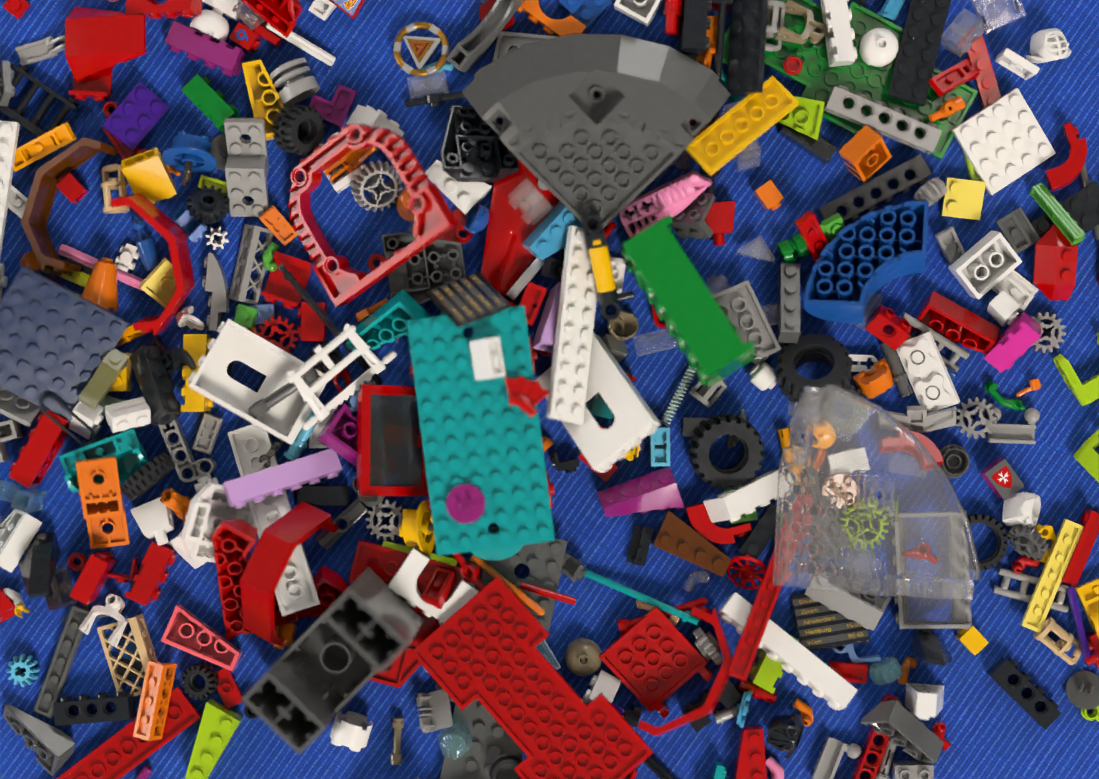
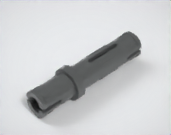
M885 343L880 344L893 374V382H896L901 398L912 394L913 391L907 380L908 375L904 372L896 351Z

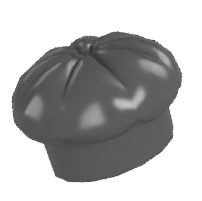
M949 444L939 450L944 462L938 468V471L943 476L953 479L959 478L967 472L970 465V457L962 446Z

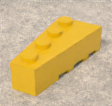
M261 59L242 63L253 117L264 118L266 141L273 140L275 135L272 132V128L275 127L273 122L277 119V113H281L284 105Z
M184 334L183 349L192 356L197 369L191 370L187 365H183L182 377L186 384L183 385L181 390V396L185 400V405H181V412L211 411V407L214 406L213 401L188 388L190 383L187 382L192 372L197 373L200 367L197 363L201 356H206L210 350L207 348L212 339L210 334Z

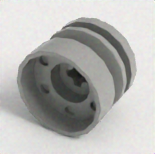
M305 58L288 61L269 75L271 80L275 81V88L285 87L278 93L284 106L301 102L320 89L314 76L305 77L311 71L310 67L306 66L308 63Z

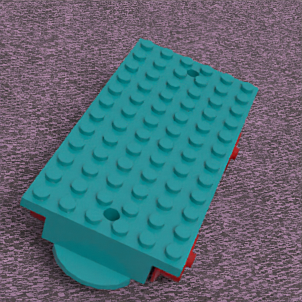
M525 305L501 308L504 310L459 328L448 317L450 315H446L443 311L439 317L407 321L412 364L409 365L410 375L414 376L429 488L427 507L428 511L431 510L437 556L471 552L476 557L484 560L499 561L512 557L521 550L523 545L555 541L551 508H553L551 495L555 494L554 483H550L549 473L545 468L539 413L529 417L519 406L509 405V394L504 381L505 377L514 379L521 375L526 380L534 381L533 374H536L534 360H538L537 351L532 349L531 335L528 336ZM467 328H472L474 335L468 339L464 336V331ZM499 337L506 376L476 381L469 342ZM462 484H470L477 487L485 498L483 514L472 523L463 524L455 521L449 515L446 508L448 494L453 488ZM496 523L499 526V530L491 531L489 525Z

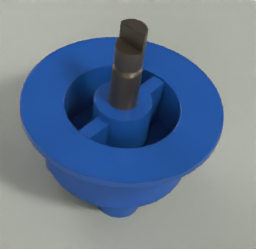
M180 131L172 140L173 147L166 149L162 154V159L167 165L184 171L183 186H186V182L191 181L192 173L209 172L217 166L216 158L210 154L212 146L209 142V137L206 135L197 136Z

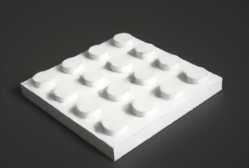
M1018 88L1013 89L951 130L977 175L981 178V181L986 182L985 188L989 195L995 194L1056 154Z

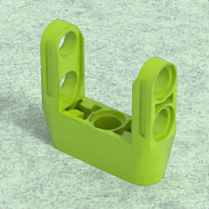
M1098 332V333H1096V336H1097V343L1099 344V332ZM1062 354L1053 358L1069 390L1082 406L1099 398V373L1081 383L1069 360L1065 359Z
M1098 429L1081 445L1073 457L1099 483V454L1094 450L1099 446Z

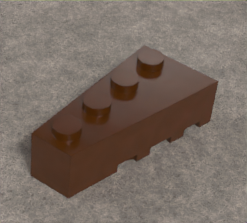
M670 510L666 511L652 545L724 577L731 559Z

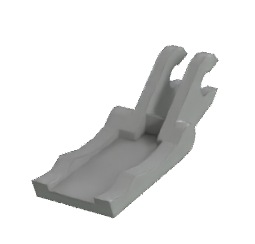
M65 35L53 39V36H49L45 39L16 47L15 50L18 52L20 64L26 66L58 56V52L65 50V43L57 47L56 44L64 42Z

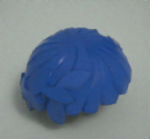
M476 203V207H473L467 214L464 229L472 234L482 231L489 222V210L485 206Z

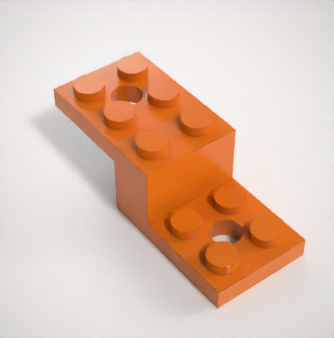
M116 456L76 461L83 516L87 521L90 548L97 549L130 544L124 496L120 488ZM101 474L104 476V481L97 483L93 480V476ZM105 523H110L113 526V530L106 532L102 526Z

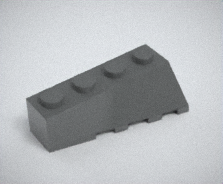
M882 701L861 719L860 722L865 726L870 724L874 727V732L879 735L883 733L890 738L889 742L904 747L903 751L919 762L937 763L944 742L935 733L931 732L924 723L915 718L912 712L906 710L899 701Z

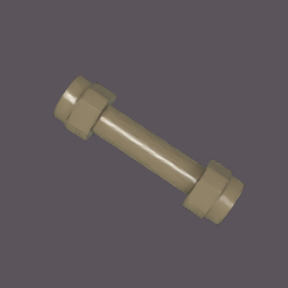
M393 717L394 739L390 764L400 765L402 764V753L400 752L404 717Z

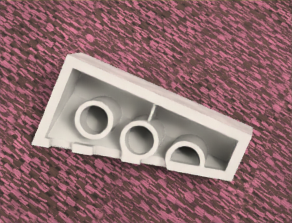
M820 0L823 24L827 28L825 41L829 68L852 65L855 59H857V49L853 47L852 43L855 34L854 29L850 28L852 12L847 6V1L849 0Z

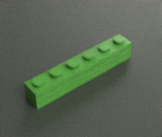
M1042 182L1033 186L1029 194L1069 240L1072 246L1082 242L1086 235L1084 230L1070 217V214L1065 211L1062 204L1055 199V196L1048 191V188Z

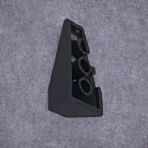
M914 629L910 652L929 664L946 666L952 661L951 654L937 634L931 632L932 629Z

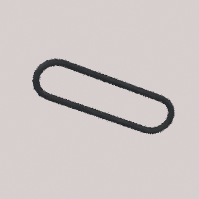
M48 395L40 400V410L79 444L87 446L94 443L96 439L95 431L56 397ZM47 398L55 400L92 432L93 439L89 443L81 442L43 409V401Z

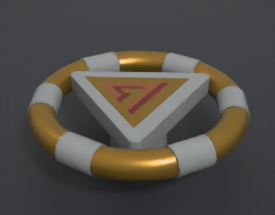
M413 22L405 26L397 34L393 45V54L397 64L403 71L409 75L425 77L436 73L444 66L449 55V43L444 32L434 24ZM417 29H427L439 38L406 35ZM403 39L418 69H414L402 59L401 42ZM441 41L442 48L439 61L435 65L421 70Z

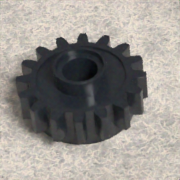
M204 185V189L196 187V192L191 191L190 196L187 197V210H189V215L195 218V221L198 220L203 224H213L220 222L222 218H226V213H229L230 199H227V193L222 194L221 188L215 190L213 185L210 189L206 185Z

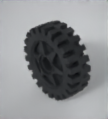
M163 452L131 475L121 484L120 488L130 501H133L168 475L176 465Z

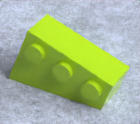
M789 634L792 638L799 642V640L796 637ZM761 648L758 653L759 659L757 663H753L750 668L749 678L754 684L773 694L775 682L784 673L782 672V664L777 660H771L766 655L767 652Z

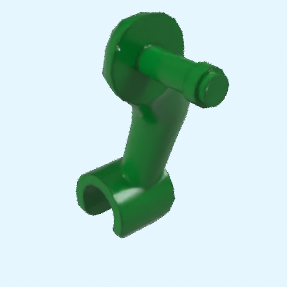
M991 380L984 386L985 391L992 395L999 405L1013 410H1025L1021 400L1005 399L997 391L999 386Z

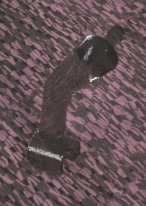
M276 440L268 452L259 457L260 463L264 460L268 461L263 465L265 469L271 466L270 459L285 444L284 441Z

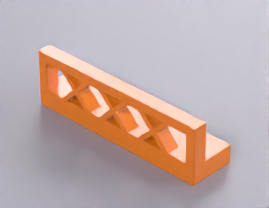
M148 660L133 733L134 737L146 741L162 739L177 667L176 663H161Z

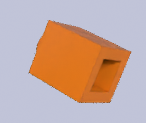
M771 179L753 192L766 211L770 208L774 211L782 205L780 201L784 197Z

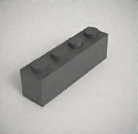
M781 263L778 271V342L797 343L800 336V264Z

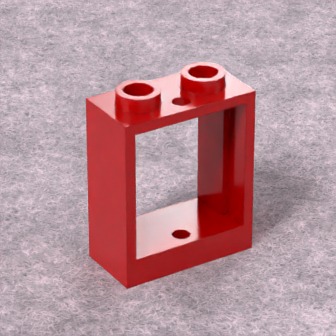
M531 282L528 283L519 306L525 305L527 325L533 326L547 289Z

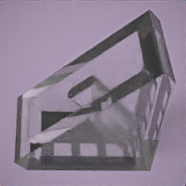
M762 235L735 251V254L769 263L775 261V257Z

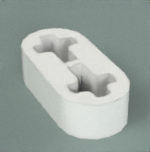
M849 354L851 361H857V365H851V372H861L863 370L869 372L873 370L874 365L870 366L869 369H867L866 365H861V362H866L868 358H870L873 364L878 362L872 355Z

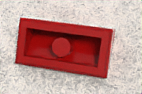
M437 567L421 599L436 608L442 609L456 582L455 572Z

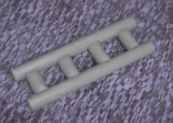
M905 312L902 315L901 319H906L911 326L922 331L921 334L931 331L934 340L938 342L936 345L939 352L944 346L954 352L949 360L942 355L941 357L946 368H951L954 372H957L959 366L955 363L960 357L967 359L970 353Z
M999 567L998 575L1003 576L1000 587L994 586L992 592L1029 603L1032 597L1026 594L1029 583L1037 585L1039 578L1023 573L1016 574L1012 570ZM1011 578L1022 581L1019 592L1008 589ZM1060 584L1057 590L1056 602H1052L1050 609L1068 612L1069 606L1063 603L1067 593L1066 588L1071 586Z

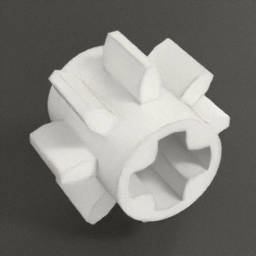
M220 226L217 229L210 227L211 232L209 234L205 233V237L209 238L206 244H212L213 250L216 247L224 249V242H229L224 237L228 232H221ZM215 234H217V236H220V241L217 242L216 240H214Z
M211 474L197 479L198 484L194 485L196 493H198L208 482L219 483L217 477L212 479Z

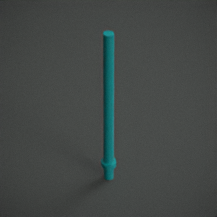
M584 569L587 571L585 574L587 578L653 607L657 606L660 610L681 618L685 623L686 621L694 625L699 623L700 618L691 615L689 611L684 612L591 570Z

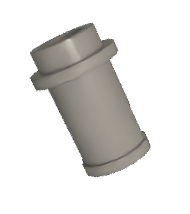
M733 705L729 709L716 710L713 716L717 724H724V721L738 716V712Z

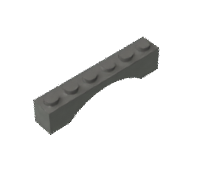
M496 0L494 6L482 22L455 46L446 59L459 71L469 74L525 0Z

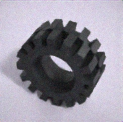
M203 662L187 668L182 674L184 677L181 678V682H185L181 685L182 688L186 687L187 689L184 691L185 694L189 692L190 698L194 697L195 700L199 698L202 700L217 690L215 688L219 686L216 683L219 681V677H215L218 673L217 671H212L214 669L213 666L208 668V663L203 664ZM197 674H200L205 679L204 688L196 684L195 676Z

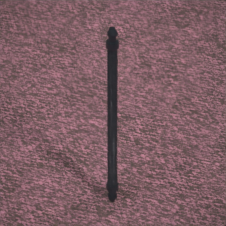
M279 264L278 269L284 274V279L289 281L294 289L301 294L300 296L304 298L310 308L312 307V310L328 326L334 336L337 337L342 332H340L337 326L332 323L321 307L316 304L315 300L295 279L294 274L288 271L285 265ZM346 339L342 342V345L351 353L353 350L346 345ZM358 356L355 359L364 371L370 368L362 356ZM377 374L371 377L375 384H383L382 379Z

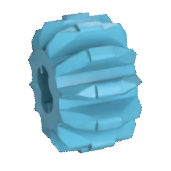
M21 654L19 658L16 655L13 657V661L8 662V666L11 668L6 669V673H11L8 680L15 679L13 685L20 683V686L24 687L26 683L31 685L33 680L38 679L36 672H39L40 668L35 667L38 661L32 662L33 656L30 655L26 658L25 654ZM25 668L26 671L21 673L20 669Z

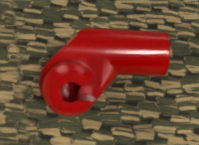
M1023 555L1013 561L1011 568L1014 573L1019 574L1022 573L1026 566L1038 568L1040 559L1035 560L1033 557L1028 559L1027 556Z

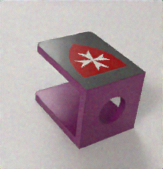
M997 458L979 472L998 498L1006 500L1024 487L1023 482L1005 458Z

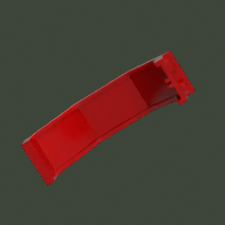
M141 193L123 195L110 200L111 208L130 206L165 237L169 244L176 292L161 315L143 317V319L133 323L134 331L141 330V333L153 331L154 336L167 328L195 287L187 236L182 228Z
M303 501L263 530L240 579L243 628L272 644L283 646L285 639L275 634L274 592L298 545L319 529H326L336 533L339 526L332 523L333 519L330 518V514Z
M700 605L698 608L693 606L690 613L714 626L724 657L722 667L704 705L660 727L640 720L638 728L654 736H662L714 712L729 680L730 675L726 674L733 657L720 615L715 608L713 611H710Z

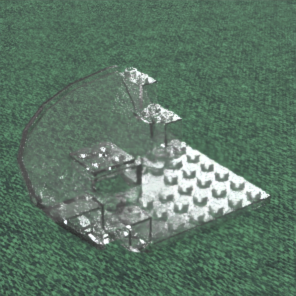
M825 385L823 389L805 386L789 423L790 446L783 448L778 470L773 585L888 597L909 596L923 599L973 600V580H980V567L969 520L946 474L922 443L883 408L834 385ZM801 433L804 434V440L801 439ZM877 492L881 493L880 499L876 496Z

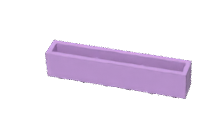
M328 449L224 482L222 487L229 507L235 506L236 509L247 506V502L253 500L254 503L261 502L266 499L265 496L272 495L276 497L284 494V490L287 489L295 491L302 488L303 484L309 483V485L319 483L320 479L327 477V479L335 478L342 470V466L337 453L332 449Z

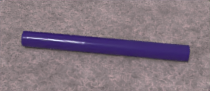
M1068 587L1066 590L1084 660V658L1091 655L1074 587Z

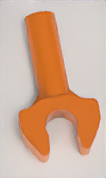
M385 298L371 307L358 312L355 315L358 322L368 318L388 302V299Z

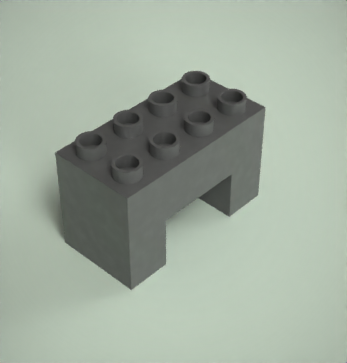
M367 567L266 670L242 700L300 755L327 728L336 713L378 671L382 672L410 644L424 619L399 595L388 588V585L372 569Z

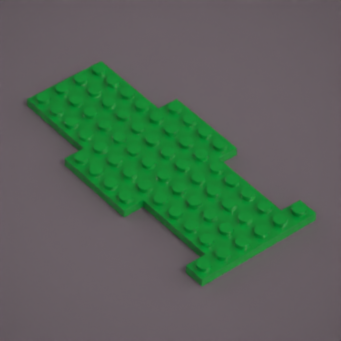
M776 0V1H781V2L786 3L787 0ZM791 0L812 10L814 21L823 23L820 5L811 0ZM853 1L848 9H851L852 12L850 28L854 29L855 38L852 40L853 47L857 49V59H855L852 65L829 68L825 36L820 39L818 44L811 43L809 39L804 44L782 41L779 51H765L764 65L805 86L800 96L802 98L827 102L832 88L841 85L848 88L850 93L855 95L856 93H861L867 96L866 99L874 102V100L884 103L886 108H897L905 116H916L924 124L932 123L937 125L942 133L934 152L930 155L939 160L944 156L954 137L951 130L961 124L978 93L977 90L962 84L939 97L930 86L926 103L923 107L887 97L896 57L891 63L883 67L867 65L859 53L861 38L868 31L874 28H885L896 36L899 47L903 28L859 6ZM785 13L783 27L797 34H802L805 28L804 17ZM731 24L724 36L723 64L728 67ZM776 36L774 38H766V43L776 46ZM789 56H797L802 61V70L796 75H788L783 69V62ZM934 68L932 78L942 71ZM956 96L962 97L965 103L964 109L944 119L940 118L934 122L929 120L928 116L938 111L945 101ZM848 99L843 100L844 107L850 109L852 107L851 101ZM861 107V113L864 116H869V109ZM826 111L823 113L825 120L853 135H856L863 128ZM884 114L879 115L881 123H887V117ZM897 122L898 130H905L903 122ZM915 129V136L922 138L923 132L920 129Z

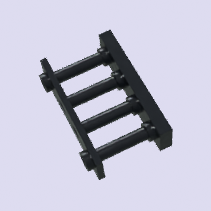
M11 64V68L17 71L12 81V85L15 88L23 76L33 83L17 107L14 106L12 109L9 106H0V111L38 137L60 126L71 108L78 112L81 110L76 106L77 101L69 96L65 99L29 75L28 72L30 70L19 64L17 67ZM41 87L49 92L33 118L30 117L28 120L23 117V111L38 88ZM58 98L65 104L50 127L44 131L39 127V122L54 99Z

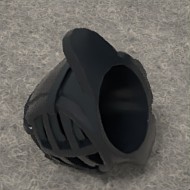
M796 713L792 716H777L771 719L768 727L767 743L782 752H788L784 756L786 759L791 757L800 743L804 729L802 716Z

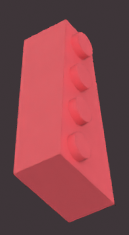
M181 604L176 605L161 639L166 644L230 671L236 669L243 652Z

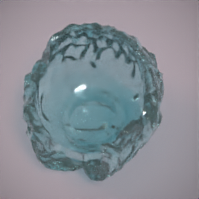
M453 722V726L442 729L438 736L443 756H450L455 760L465 756L473 744L469 727L460 722Z

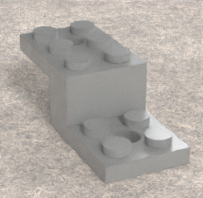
M225 118L224 127L228 152L225 174L231 217H259L269 208L267 189L269 160L264 118ZM247 134L251 139L245 140L241 135ZM250 196L253 198V200L247 201L244 199V197Z

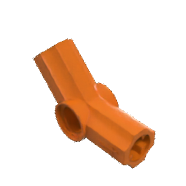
M172 488L165 489L160 501L173 510L181 520L186 521L185 516L188 513L192 499L188 496H182Z

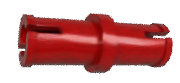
M742 680L737 690L743 692L752 690L753 698H760L771 704H774L778 694L776 692L772 694L758 685Z

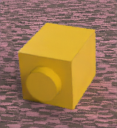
M971 626V628H959L958 634L955 636L974 656L989 643L974 626Z

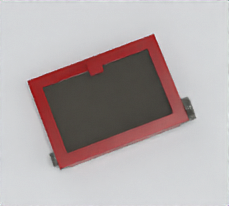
M363 381V384L360 385L357 423L358 502H378V496H429L415 386L375 385V381Z

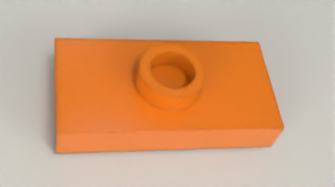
M274 205L259 216V219L284 247L297 236L293 226Z

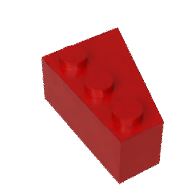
M156 540L152 541L141 562L142 565L138 574H135L133 578L132 588L130 592H126L124 597L144 606L154 600L157 601L162 591L159 589L161 583H165L169 576L167 570L170 565L174 564L177 558L176 551L169 545H157Z

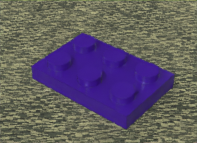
M138 82L101 126L130 151H133L169 107L141 82Z

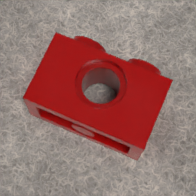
M882 304L867 318L865 325L867 331L895 351L910 336L912 327L906 319H901L892 309Z

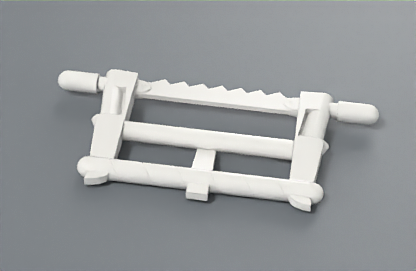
M348 323L344 326V331L323 349L320 345L313 349L316 352L313 357L296 371L287 372L289 375L288 382L294 383L302 395L303 401H307L315 413L314 417L312 416L303 424V429L309 430L318 420L322 422L327 418L332 409L337 410L338 404L342 405L344 400H348L349 395L353 396L355 391H359L361 384L365 385L366 381L370 382L374 374L382 372L386 368L385 364L392 361L397 356V352L392 350L380 360L369 349L371 346L367 345L355 332L356 327L354 325L349 326ZM348 338L356 349L338 364L334 365L327 354ZM361 355L370 368L323 406L314 393ZM322 360L329 371L308 387L301 376Z

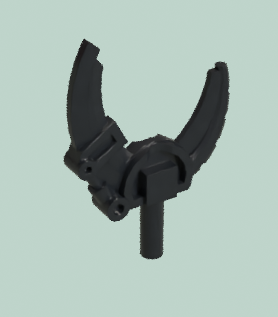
M157 336L153 338L155 346H158L172 388L175 389L174 381L171 380V374L175 373L177 368L180 367V363L187 365L191 370L197 369V366L192 356L182 348H170L167 350L160 337Z

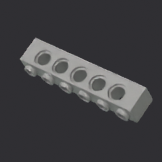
M838 85V87L834 86L832 88L824 111L862 127L867 125L876 133L929 155L934 152L942 133L937 125L932 123L924 124L920 122V118L913 115L905 116L897 108L884 107L885 104L880 101H869L866 99L867 96L861 93H856V95L848 92L849 89L844 86ZM844 99L851 101L852 107L850 109L844 107ZM861 107L869 109V116H864L861 113ZM880 114L886 115L887 123L884 124L879 121ZM900 121L905 124L904 131L898 130L897 122ZM915 129H920L923 132L922 138L915 136Z

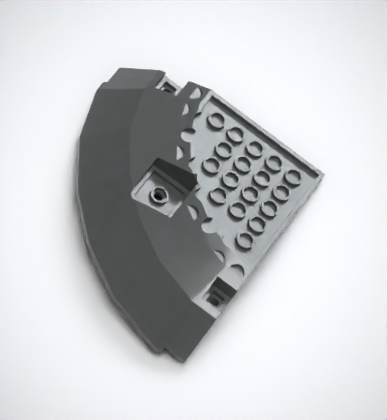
M570 34L525 44L480 68L473 75L475 79L462 91L480 117L499 135V138L509 150L582 223L587 214L596 213L602 219V229L694 140L693 137L712 120L731 95L718 81L719 76L713 70L668 45L622 34ZM595 90H598L600 92V96L598 98H595L593 96V92ZM498 117L503 118L502 124L496 122ZM691 119L696 120V124L693 126L689 124ZM590 219L587 225L589 228H596L598 221Z

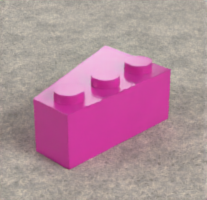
M1023 311L999 336L996 343L987 354H984L983 358L1001 373L1005 369L1009 370L1015 363V360L1022 356L1041 337V326Z

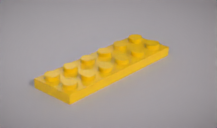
M771 76L763 83V93L749 94L694 138L685 150L712 176L797 107L799 101L774 76Z

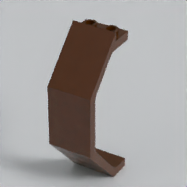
M84 137L36 170L21 224L43 272L61 276V274L72 276L73 273L80 274L82 269L81 266L62 261L58 257L47 231V223L58 190L55 186L59 183L58 179L65 173L73 172L96 154L106 153L116 156L118 149Z

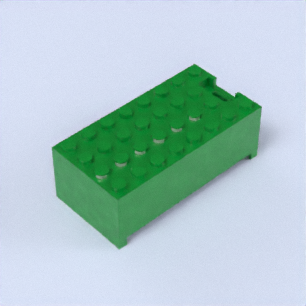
M670 215L623 243L622 254L627 261L625 263L626 268L630 274L633 272L635 282L640 289H644L645 297L650 305L654 304L657 316L661 321L665 320L666 330L671 337L675 336L676 345L680 352L686 353L689 366L692 370L696 368L697 378L702 385L706 384L710 388L754 360L755 345L751 340L746 344L742 342L673 235V229L671 227L668 228L673 222Z

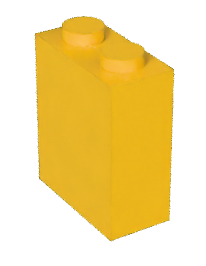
M158 147L121 160L122 172L134 194L141 193L153 204L162 199H170L177 194L176 184L162 159Z

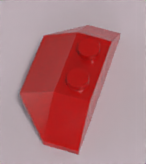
M241 0L286 38L294 29L296 20L293 0Z
M1055 224L1035 244L1033 283L1049 300H1069L1076 281L1078 244L1072 246Z

